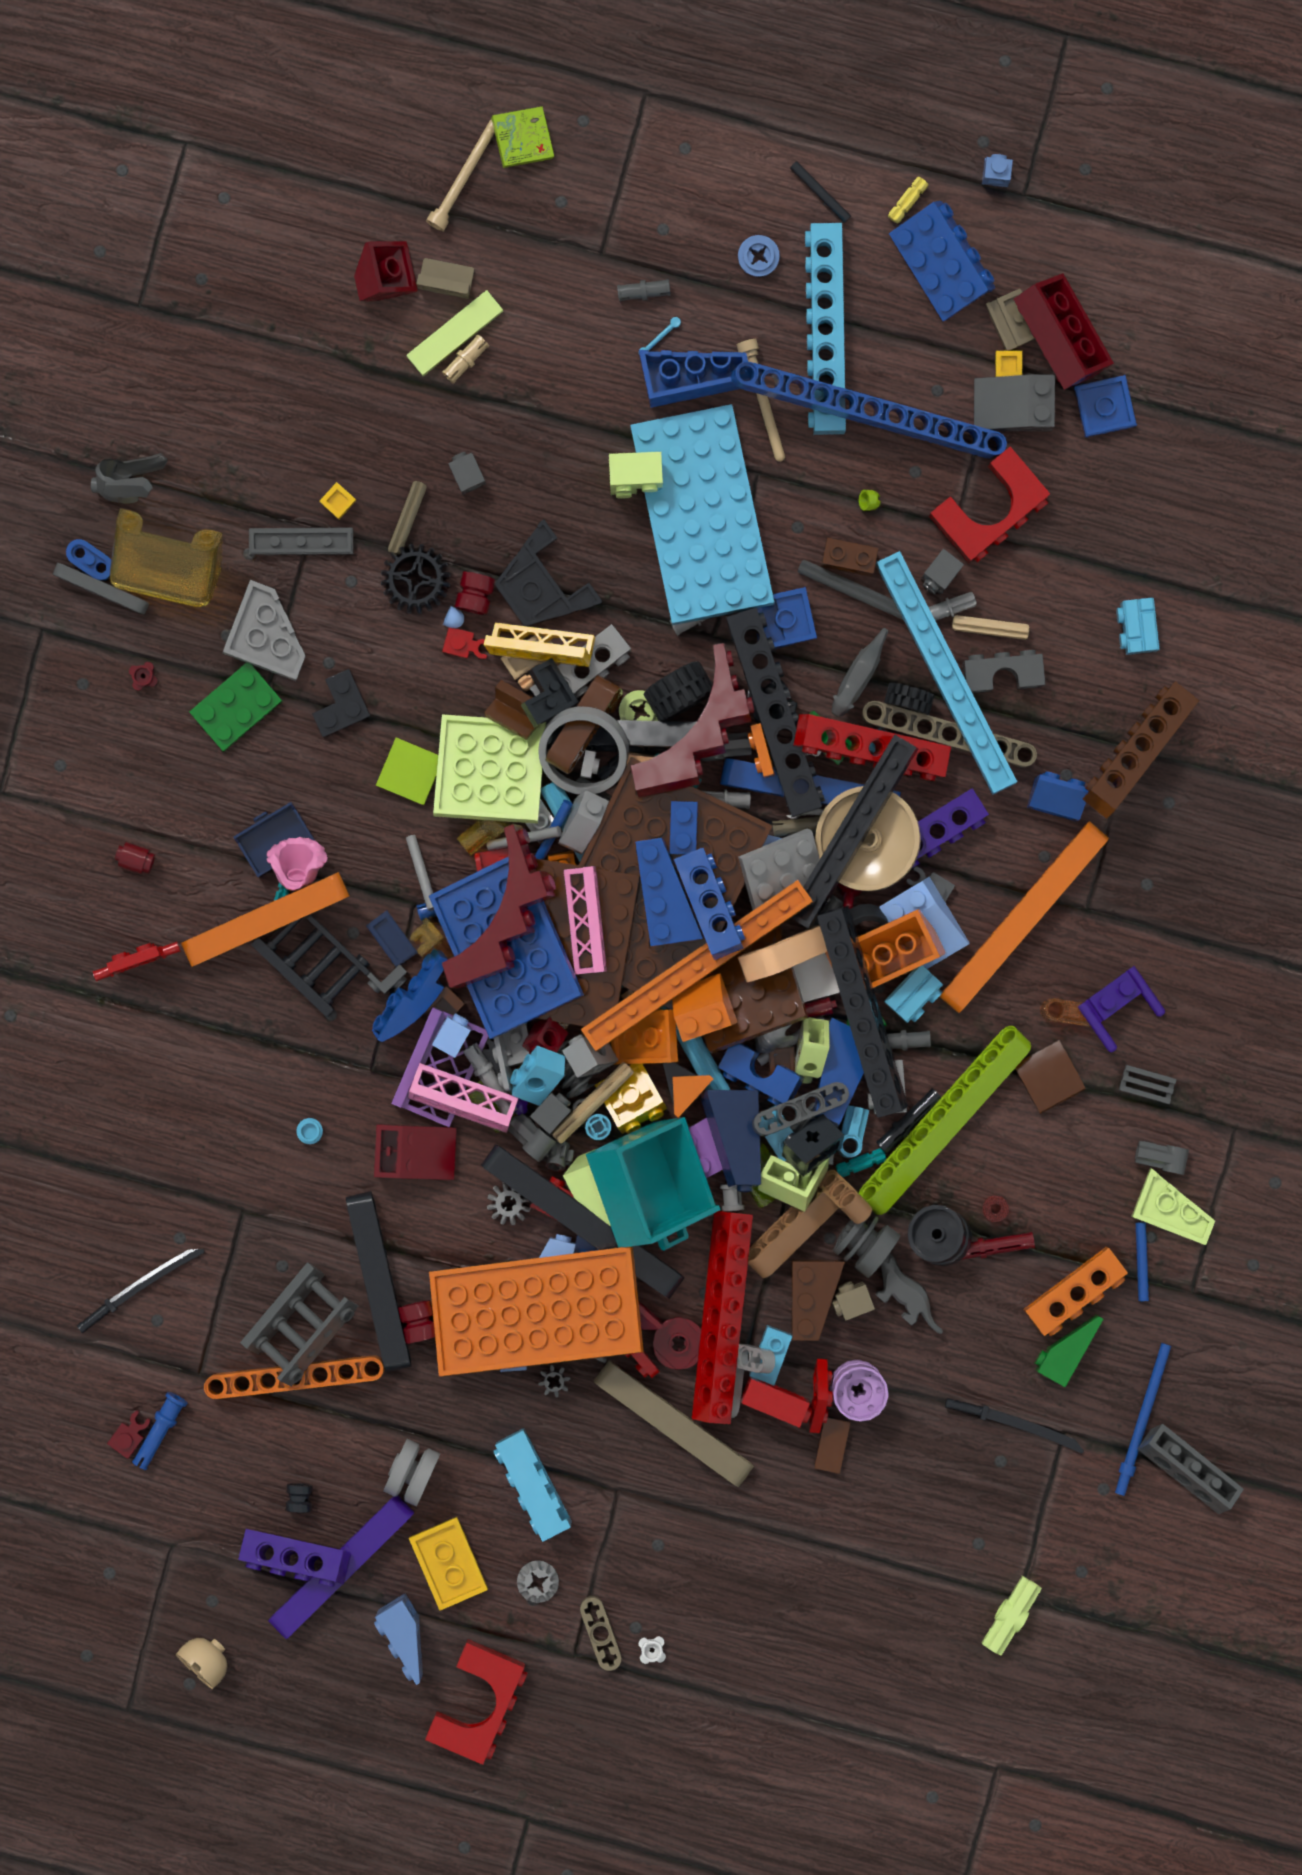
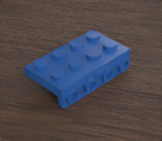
M934 201L890 232L889 235L942 321H947L987 292L994 290L995 285L993 284L994 277L988 269H984L980 263V254L966 240L967 234L961 225H957L953 219L954 213L951 207L942 201Z

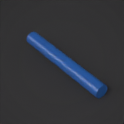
M563 800L549 828L562 827L573 803ZM556 837L542 841L535 854L536 859L545 860Z
M1136 1222L1138 1301H1149L1146 1222Z

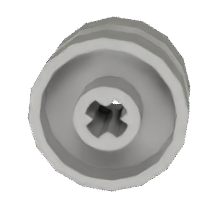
M407 1439L401 1452L397 1453L388 1473L390 1477L383 1492L396 1497L400 1494L404 1483L409 1486L404 1495V1500L417 1507L441 1453L428 1448L424 1451L420 1462L415 1459L420 1446L418 1443Z

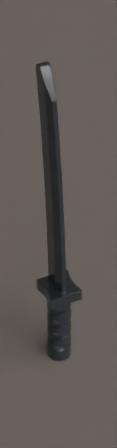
M189 1249L154 1269L111 1299L107 1298L104 1301L105 1304L76 1325L81 1333L86 1332L88 1328H91L108 1313L115 1312L119 1305L179 1266L203 1254L205 1250Z
M951 1398L946 1399L945 1408L972 1415L975 1414L982 1420L987 1418L1013 1426L1061 1444L1079 1453L1084 1452L1075 1439L1044 1426L990 1409L985 1404L976 1406L975 1404Z

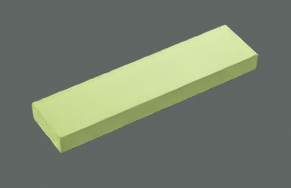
M486 290L406 356L420 374L425 376L499 316L503 309Z

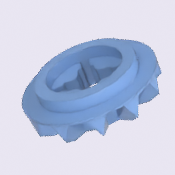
M751 236L739 248V265L745 273L754 277L767 276L775 270L779 262L778 247L772 239L766 236ZM766 248L763 258L767 263L759 260L752 265L754 255L750 250L759 253Z

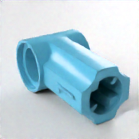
M848 1105L841 1132L844 1134L843 1143L846 1139L854 1140L856 1150L854 1153H847L843 1149L842 1144V1148L838 1151L841 1156L852 1158L861 1152L869 1110Z

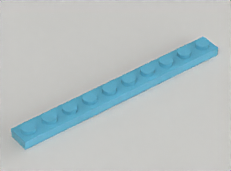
M899 551L876 562V566L992 795L1016 784L1017 780L902 554Z

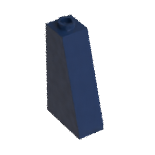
M706 1090L700 1093L701 1102L728 1188H737V1192H752L754 1187L761 1185L760 1135L755 1133L752 1127L754 1117L759 1114L758 1090Z

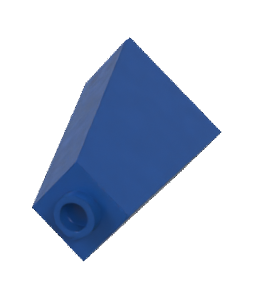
M831 1018L829 1021V1051L822 1075L818 1080L817 1089L834 1082L843 1083L848 1088L849 1097L844 1104L822 1113L837 1127L846 1112L864 1071L850 1026ZM834 1087L832 1088L833 1092L825 1097L823 1092H820L825 1100V1107L829 1106L826 1101L836 1098L840 1101L839 1097L843 1095L842 1091H836ZM815 1099L814 1111H817L820 1105L817 1099Z

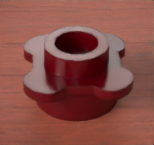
M145 662L144 665L139 666L133 665L129 668V674L132 675V680L134 681L132 686L135 690L140 691L143 687H154L157 685L158 679L154 677V665L151 662ZM142 674L146 675L144 679L141 678Z

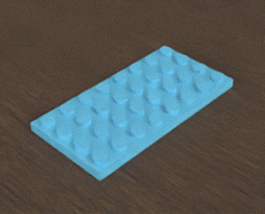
M732 404L630 425L636 453L661 452L663 488H658L656 492H644L672 626L774 605Z

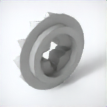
M544 1561L527 1563L522 1567L517 1577L519 1593L527 1601L535 1603L548 1601L556 1593L559 1585L556 1570ZM532 1572L538 1578L548 1577L542 1583L543 1592L537 1586L528 1588L533 1582Z

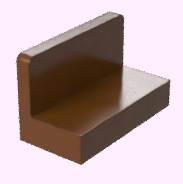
M501 680L495 687V700L486 709L485 717L525 740L538 727H533L521 707V704L532 697Z

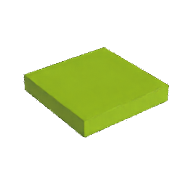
M395 738L376 786L425 805L437 776L438 755Z

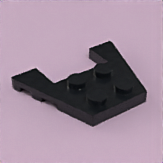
M544 519L538 524L535 531L495 583L496 588L523 626L526 627L603 603L590 583H587L566 598L536 554L557 540L556 535Z

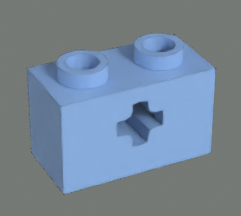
M456 1013L453 1017L447 1015L432 1045L455 1058L471 1031V1027L467 1025L469 1023L468 1020Z

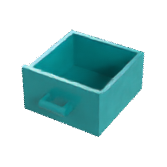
M685 1117L653 1122L586 1154L618 1248L658 1242L660 1249L664 1251L688 1239L687 1226L720 1210L719 1205H715ZM677 1232L678 1237L668 1241L667 1236Z

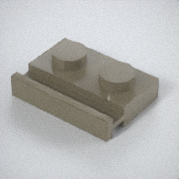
M1021 289L1015 290L985 305L1005 351H1010L1036 340L1013 300L1022 293Z

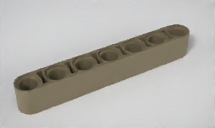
M879 701L868 702L862 710V720L869 726L951 746V749L972 754L957 724L954 722ZM868 708H878L881 717L878 720L869 719L867 717ZM893 715H903L906 724L903 727L894 726L892 723ZM918 722H928L931 727L930 733H919L917 730ZM943 729H953L956 734L955 740L951 742L946 741L942 736ZM993 734L997 742L1005 745L1006 752L1004 757L1008 765L1026 768L1035 762L1037 752L1033 745ZM1019 749H1026L1030 752L1031 759L1029 762H1021L1018 759L1017 753Z
M608 1360L595 1378L594 1383L735 1486L740 1487L754 1468V1465L612 1361Z

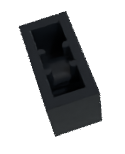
M822 1114L817 1119H810L798 1133H791L786 1137L783 1142L782 1156L804 1177L842 1148L844 1134Z

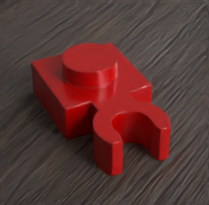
M448 628L443 653L468 659L469 653L472 652L479 659H487V655L479 652V647L484 645L485 639L473 641L474 633L456 628Z

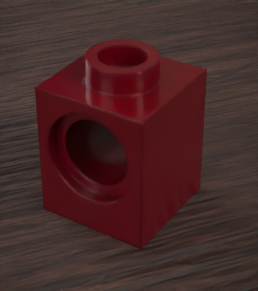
M549 1016L546 1020L542 1019L534 1023L522 1046L529 1054L532 1053L536 1046L557 1053L568 1032L556 1021H552V1018Z

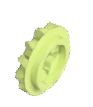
M637 690L630 692L622 699L619 706L621 720H634L635 712L629 706L639 707L645 701L644 711L650 717L640 716L636 720L658 721L643 695L645 691Z

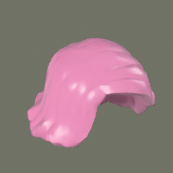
M302 837L288 838L287 840L280 841L279 844H274L267 851V863L271 864V868L274 870L279 883L290 891H296L312 884L317 877L319 868L324 866L328 858L322 845L312 839Z

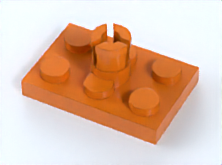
M673 1009L656 1010L611 1041V1048L619 1060L613 1065L623 1062L626 1064L678 1062L676 1022Z

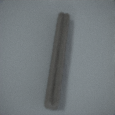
M801 561L798 568L799 574L903 620L893 599L809 561Z

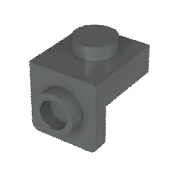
M398 965L382 982L372 972H369L367 977L370 980L367 983L377 994L380 991L387 994L392 988L397 990L398 987H401L408 980L405 975L409 972L402 965Z

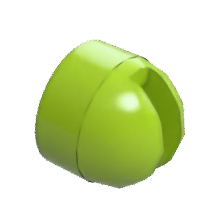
M862 490L859 495L860 508L865 511L876 510L881 504V501L878 500L880 495L874 490Z

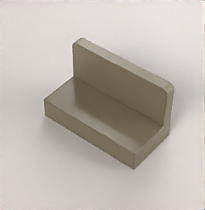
M425 258L421 274H418L417 287L421 290L469 299L474 268Z

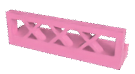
M596 867L564 870L575 975L605 972L607 967ZM583 873L584 888L580 892L572 886L571 874ZM572 891H574L577 894L574 900ZM580 897L587 904V913L583 918L574 912V904ZM575 917L580 920L577 926L575 922ZM582 924L589 928L590 939L586 944L577 938V930ZM578 943L583 947L580 952L578 950ZM587 950L592 954L593 967L580 969L579 957Z
M419 1063L408 1099L505 1133L508 1131L518 1102L517 1097ZM422 1072L433 1075L437 1084L430 1087L419 1085ZM454 1082L459 1085L461 1093L454 1096L448 1095L443 1085ZM474 1091L482 1092L486 1101L479 1105L473 1104L467 1094ZM500 1099L510 1102L511 1105L507 1115L496 1112L492 1103Z

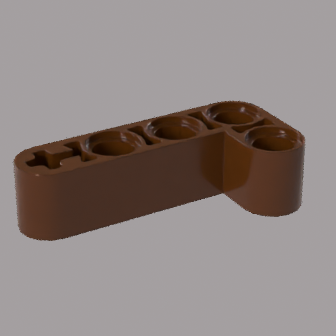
M598 675L577 707H592L607 714H612L618 708L623 698L622 688ZM585 720L567 722L550 748L545 761L569 774L576 766L600 725Z

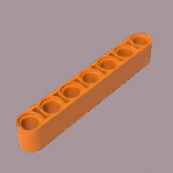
M337 872L182 942L181 946L191 967L343 900L350 895L340 873Z
M376 1355L312 1362L304 1371L301 1382L293 1384L292 1387L277 1379L283 1371L279 1366L224 1372L210 1376L204 1383V1391L212 1399H222L368 1382L379 1379L385 1369L382 1358ZM370 1361L378 1363L380 1367L379 1373L376 1375L369 1374L366 1370V1364ZM344 1364L352 1366L354 1370L353 1376L350 1378L343 1377L340 1373V1367ZM318 1367L324 1368L328 1373L327 1379L324 1381L317 1380L314 1376V1370ZM270 1373L275 1377L276 1382L274 1386L267 1387L262 1381L264 1374ZM244 1376L249 1380L250 1385L248 1389L241 1390L236 1384L238 1377ZM218 1379L223 1383L224 1388L221 1393H215L211 1389L210 1384L212 1380Z

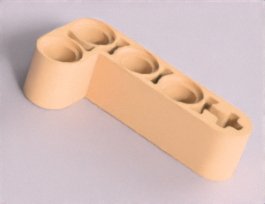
M819 924L768 947L739 956L738 960L746 982L774 975L827 952V948Z

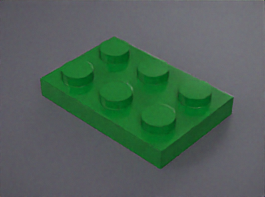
M245 663L189 712L224 752L283 701L251 664Z

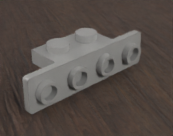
M528 1022L494 1038L495 1048L492 1049L495 1062L499 1063L501 1072L498 1073V1081L500 1087L509 1093H512V1084L510 1083L511 1067L522 1065L525 1056L529 1054L522 1046L529 1034Z

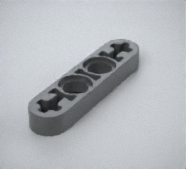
M58 562L52 575L139 614L145 615L150 603Z
M834 1082L762 1111L752 1121L753 1130L760 1136H768L839 1107L849 1097L848 1088L843 1083ZM834 1087L836 1091L841 1090L843 1095L839 1097L840 1101L836 1098L826 1101L829 1106L825 1107V1100L820 1092H823L825 1097L833 1092L832 1088ZM808 1097H815L819 1101L820 1105L817 1111L813 1112L807 1109L805 1103ZM784 1107L794 1109L796 1116L793 1121L783 1119L781 1113ZM776 1111V1118L781 1126H777V1121L768 1126V1131L764 1127L760 1128L758 1126V1123L761 1122V1117L769 1120L775 1117L772 1112Z

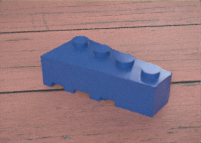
M639 350L650 408L737 390L739 388L735 387L731 381V373L740 363L748 361L747 354L742 352L698 353V351H688V353L669 350H661V352ZM741 369L739 371L740 378L744 381H750V373L745 369Z
M664 838L635 842L650 945L656 946L704 939Z

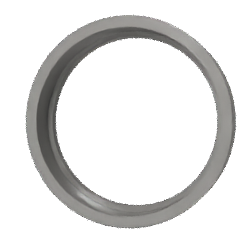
M572 707L561 711L546 725L539 742V760L545 774L558 787L574 794H581L585 790L597 794L612 787L622 776L629 757V743L621 725L609 714L592 707ZM575 720L590 721L605 728L614 738L619 750V763L614 774L597 783L575 782L563 776L553 765L545 761L547 742L553 731L562 724Z

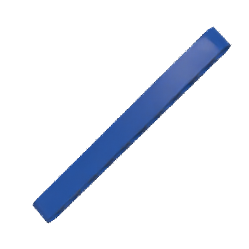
M742 362L731 373V381L739 389L983 458H994L1004 452L1007 447L1006 438L997 431L757 363ZM741 369H745L750 373V381H744L740 378L739 371ZM766 376L774 379L775 388H769L765 385L764 378ZM791 383L799 386V395H794L790 392L789 385ZM816 390L824 394V402H818L815 399L814 392ZM840 397H844L849 401V409H843L840 406ZM865 404L873 407L874 416H868L865 413ZM890 411L897 413L899 416L898 423L890 421ZM915 418L923 422V430H918L914 427L913 422ZM939 425L947 428V437H942L939 434ZM964 432L972 436V444L965 443L963 440ZM988 439H992L996 442V451H992L988 448Z

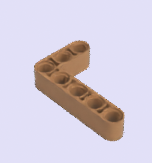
M830 1170L826 1172L805 1212L791 1206L749 1248L748 1265L760 1277L766 1278L773 1274L838 1208L854 1223L860 1224L871 1215L872 1207L835 1170Z

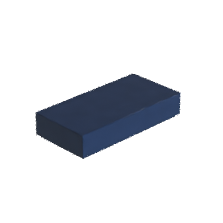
M385 911L366 925L396 967L402 965L418 953L388 911Z

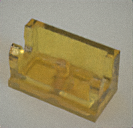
M428 918L423 920L424 923L412 933L410 938L413 941H417L420 938V942L424 943L417 950L422 957H425L446 939Z

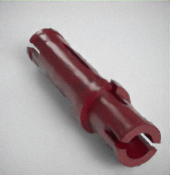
M1029 1232L987 1240L978 1238V1241L971 1242L968 1252L961 1260L976 1257L985 1259L988 1255L1035 1248L1033 1233Z

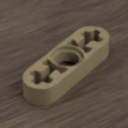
M588 1596L582 1601L580 1612L601 1668L607 1671L615 1670L621 1663V1652L604 1604L600 1598ZM589 1602H592L593 1605H599V1608L596 1609L598 1619L603 1616L604 1621H596L589 1625L588 1621H593L592 1613L585 1611L588 1608ZM604 1626L607 1628L609 1634L605 1640H597L594 1637L593 1631L596 1627ZM610 1641L613 1642V1645H608L611 1655L616 1654L617 1656L614 1658V1664L611 1665L608 1661L603 1662L602 1660L605 1658L604 1647L600 1650L597 1647L607 1645Z

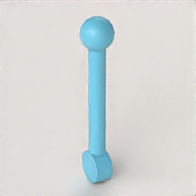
M673 317L667 328L646 347H642L639 350L649 351L673 328L680 326V319Z

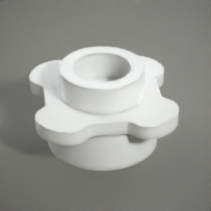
M662 1637L640 1639L639 1647H641L642 1651L640 1660L642 1663L648 1664L655 1661L661 1663L665 1660L666 1655L663 1653L662 1647L664 1639ZM650 1648H654L655 1651L650 1652Z

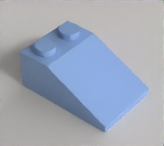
M930 877L879 907L887 917L888 922L917 909L930 922L946 953L924 964L923 966L926 969L970 944Z

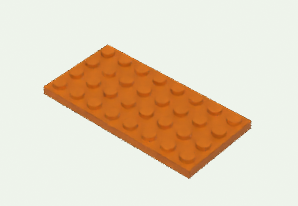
M620 1247L429 1272L438 1373L440 1377L644 1352L633 1247Z

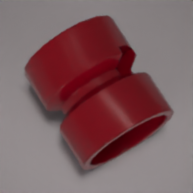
M464 571L460 582V587L463 591L457 594L455 608L474 614L487 615L490 600L487 596L493 593L495 579L482 574Z
M431 1300L398 1307L401 1322L407 1324L403 1329L406 1344L435 1337L434 1321L430 1320L433 1316Z

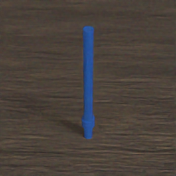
M1161 1343L1125 1461L1121 1462L1119 1468L1121 1474L1115 1493L1125 1496L1130 1477H1134L1136 1466L1134 1465L1139 1452L1138 1447L1142 1442L1171 1349L1170 1345Z

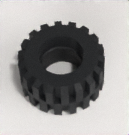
M696 661L688 663L648 687L643 695L658 721H668L709 697L713 684L701 663Z

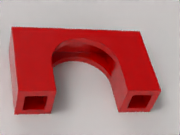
M1011 446L988 466L1006 487L1010 495L1011 507L1008 516L1004 520L994 525L975 523L963 512L951 496L929 515L930 519L968 564L973 560L978 563L989 553L986 550L993 543L996 546L1001 544L1009 537L1006 533L1013 526L1019 529L1029 520L1026 515L1032 510L1038 513L1048 504L1046 499L1050 495L1049 491Z
M468 1639L456 1667L487 1681L495 1692L496 1707L488 1718L471 1724L461 1722L437 1711L425 1740L483 1765L486 1758L491 1760L497 1746L493 1744V1740L496 1734H502L507 1722L503 1719L506 1710L512 1711L517 1696L513 1695L517 1685L522 1687L528 1672L523 1671L525 1663Z

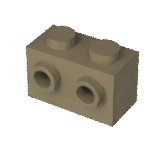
M849 1281L837 1286L839 1291L834 1293L836 1299L832 1300V1304L838 1317L842 1315L846 1321L875 1310L863 1281L857 1284Z

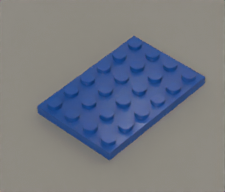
M509 856L429 895L454 957L477 941L489 927L499 910L507 885ZM544 901L527 907L535 918V925H533L535 932L507 942L515 955V960L513 961L515 968L467 985L490 1039H494L584 995Z

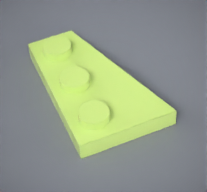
M1150 1168L1131 1217L1206 1245L1215 1220Z

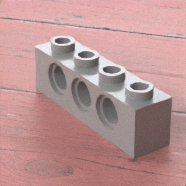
M611 624L595 637L588 667L590 673L586 678L581 679L575 675L577 665L561 663L557 667L578 699L588 690L587 685L596 676L600 675L605 678L610 674L608 672L610 667L614 664L619 667L630 658L628 653L631 652V648ZM600 649H606L610 653L609 660L606 662L597 661L595 658L596 652ZM536 685L530 688L534 696L540 694Z

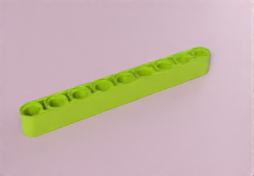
M1007 1026L1000 1031L862 1186L859 1194L869 1203L874 1214L882 1215L893 1206L1029 1053L1031 1043L1016 1027Z

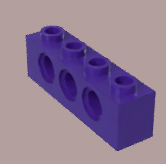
M973 788L918 821L922 847L917 859L925 854L930 858L942 850L939 846L948 840L952 844L964 837L962 834L963 830L968 827L975 830L986 823L984 818L989 814ZM955 811H961L965 814L966 821L963 825H956L952 821V814ZM937 824L943 828L944 834L942 838L935 839L930 835L932 825ZM916 859V861H915L913 867H915V866H917L918 864H920L917 859Z
M246 1529L238 1560L247 1562L246 1568L261 1571L262 1566L270 1567V1573L285 1576L286 1571L295 1573V1579L310 1582V1577L320 1579L319 1584L334 1587L335 1582L344 1584L351 1553ZM272 1547L274 1555L270 1560H267L265 1556L266 1551ZM296 1552L298 1554V1561L292 1566L290 1564V1557ZM318 1558H321L323 1561L322 1568L319 1571H315L314 1563Z

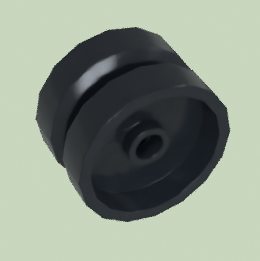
M931 1205L924 1207L914 1215L909 1224L908 1240L910 1247L917 1256L934 1265L948 1266L957 1263L965 1257L971 1246L972 1234L969 1224L962 1215L946 1206Z

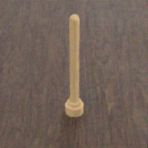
M492 119L487 124L439 209L436 208L434 212L431 211L426 219V222L433 228L444 232L447 227L450 209L495 133Z
M756 339L736 344L738 352L747 354L748 362L758 364L756 356L758 355L757 350L759 347ZM756 393L774 457L777 461L781 462L785 459V454L767 396Z

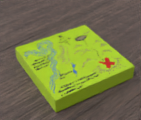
M543 107L492 116L491 119L503 168L554 158Z

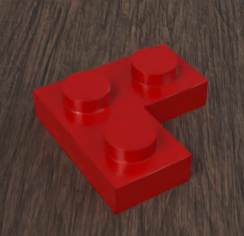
M817 1359L813 1372L812 1412L809 1417L810 1433H820L822 1423H827V1407L832 1405L833 1393L828 1391V1386H831L832 1371L828 1370L826 1359Z

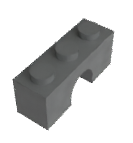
M1036 650L1020 651V656L1011 657L1010 652L995 653L994 658L984 659L983 654L968 656V660L962 663L963 675L972 693L991 692L993 690V676L999 670H1007L1015 676L1017 689L1045 686L1043 654H1036Z

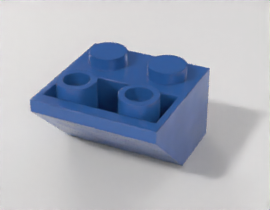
M1047 771L1035 777L1027 808L1076 822L1080 820L1086 804L1083 797L1088 792L1085 789L1086 782L1072 778L1066 782L1059 780L1060 775Z

